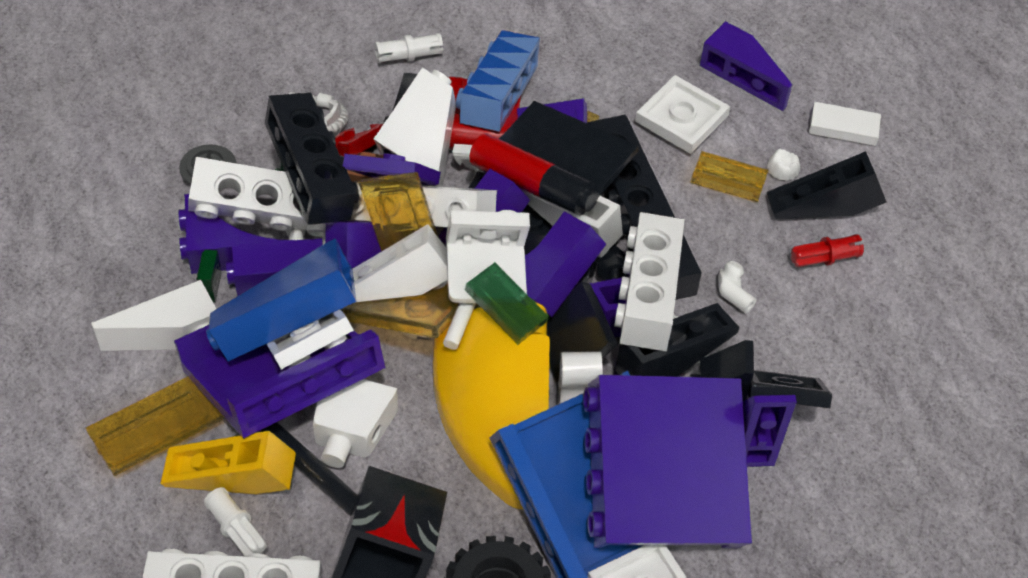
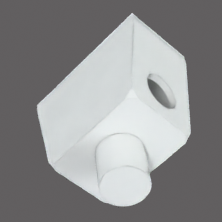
M362 379L317 402L313 420L315 443L325 447L321 460L326 465L342 468L348 454L364 458L371 455L398 411L397 388Z

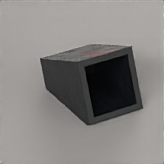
M368 466L331 578H425L435 555L447 492Z

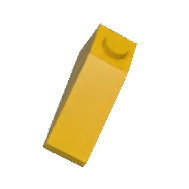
M270 431L254 433L246 438L240 435L172 446L168 448L160 484L170 488L207 491L224 487L228 492L262 494L290 490L296 452Z

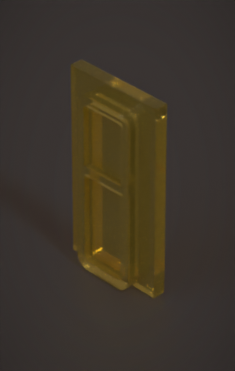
M418 172L360 179L359 186L381 251L427 224L438 236Z
M189 376L85 429L94 443L97 453L101 456L107 468L116 476L224 420V418L191 381Z

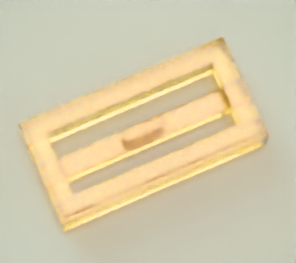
M701 151L691 183L758 202L768 170Z

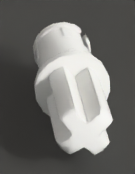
M224 487L211 491L204 499V505L221 525V534L226 538H231L245 557L253 553L263 554L267 544L250 522L251 515L249 512L241 510Z

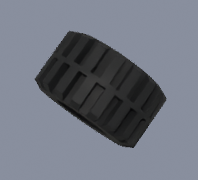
M495 535L486 536V543L483 544L478 539L470 542L468 552L461 548L455 554V562H449L446 569V577L444 578H551V572L548 566H543L544 558L539 552L530 554L531 546L522 541L519 546L515 545L514 538L505 536L504 541H496Z

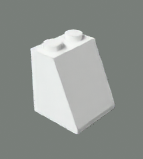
M422 67L375 136L374 141L381 155L394 154L406 157L405 161L416 162L441 172L439 185L436 186H443L456 100L453 87L450 85L452 81L446 75L435 69L430 73Z

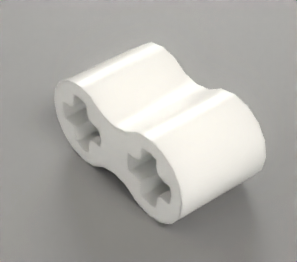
M601 352L560 353L558 405L583 394L585 388L588 387V383L598 375H603Z

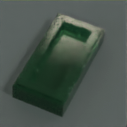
M496 262L466 283L465 291L517 345L542 327L548 320L549 316Z

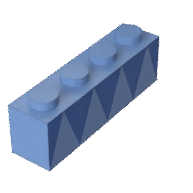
M501 30L496 40L489 43L485 57H480L476 71L470 72L465 88H460L458 91L456 108L460 109V123L500 132L538 66L540 37Z

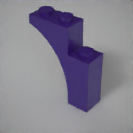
M184 194L185 209H179L178 211L180 230L186 231V237L179 238L181 259L189 260L191 274L198 273L204 249L218 250L221 271L227 272L228 285L235 284L237 296L323 245L322 238L308 240L265 238L239 230L218 216L214 219L199 217L194 211H188L189 194Z

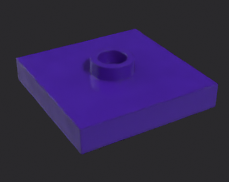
M344 154L343 167L346 170L370 178L436 186L439 185L441 172L419 163L405 161L406 157L400 155L383 154V158Z

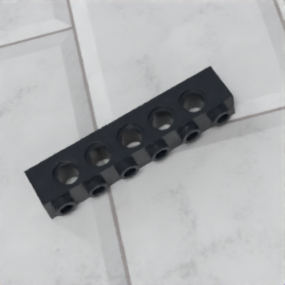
M626 114L587 122L589 125L639 147L637 154L604 191V198L620 205L622 236H625L626 240H628L630 226H638L640 212L675 218ZM684 235L682 238L675 300L697 295L702 274Z

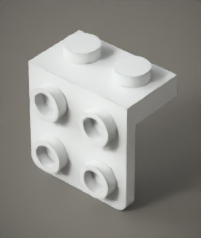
M470 208L460 211L451 210L446 233L448 298L452 302L521 304L525 301L527 288L524 245L530 228L529 213H517L513 210L486 212Z

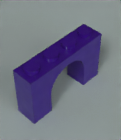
M492 169L487 171L474 188L497 190L496 212L513 210L521 213L530 202V199L513 181ZM564 211L540 244L525 255L527 296L524 302L539 303L546 308L549 316L552 317L606 246L603 239L590 225ZM445 227L438 235V238L445 246L448 227Z

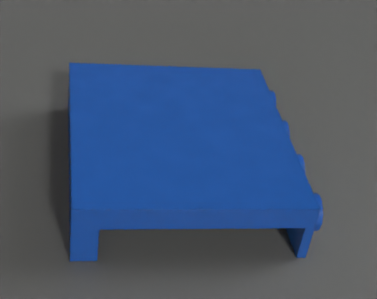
M628 371L623 372L622 374H620V375H628V376H630V374H629ZM583 394L515 425L512 423L499 429L489 437L556 578H587L588 572L644 546L606 545L602 548H594V537H590L588 532V516L593 511L592 495L588 494L586 488L587 472L591 469V453H587L585 449V432L587 428H590L589 412L584 410Z

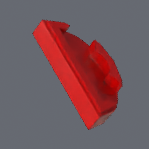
M370 124L371 129L356 134L354 128L339 133L335 137L339 155H357L375 145L374 138L383 124Z

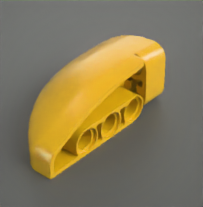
M535 302L492 304L473 309L459 346L455 350L443 345L453 317L440 323L435 328L433 391L445 432L470 471L506 504L513 508L524 510L489 437L499 429L512 423L515 425L548 410L550 339L547 336V311L543 305Z

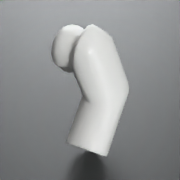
M728 261L724 269H720L718 274L719 293L724 299L747 314L753 308L757 299L741 288L740 277L744 273L742 265L735 261Z

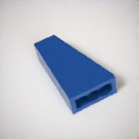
M336 238L210 313L209 329L206 330V334L215 351L221 349L227 361H230L357 302L353 269Z

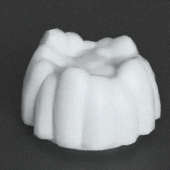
M777 149L768 160V173L778 180L789 181L795 179L800 172L798 156L784 149Z

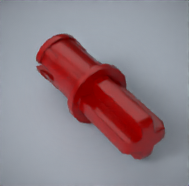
M858 234L832 240L829 237H823L820 242L794 246L791 249V261L796 267L824 263L827 266L833 265L835 260L862 257L864 245L855 246V243L862 241Z

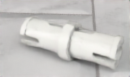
M440 33L413 38L411 35H404L403 39L374 43V48L377 49L375 51L377 63L406 59L407 62L414 61L415 57L443 54V47L440 48V46H443Z

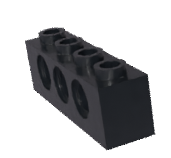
M311 92L270 95L265 125L307 225L351 220L354 204H357L359 201L358 186L356 182L351 181L347 170L343 167L344 156H340L337 151L335 136L332 131L327 129L322 108L320 106L317 107Z

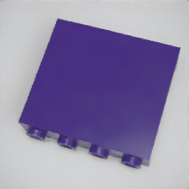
M209 325L174 340L183 372L243 438L386 368L379 336L371 329L361 334L352 331L346 334L347 339L343 343L330 349L322 347L311 353L310 359L291 368L287 366L283 369L279 367L267 344L227 361L221 349L215 351L211 346L206 334Z
M598 375L588 383V387L585 388L583 394V406L585 412H589L590 428H587L585 432V449L587 453H591V469L587 472L586 488L588 494L592 495L593 511L588 516V532L590 537H594V548H602L606 545H721V548H740L752 544L741 379Z

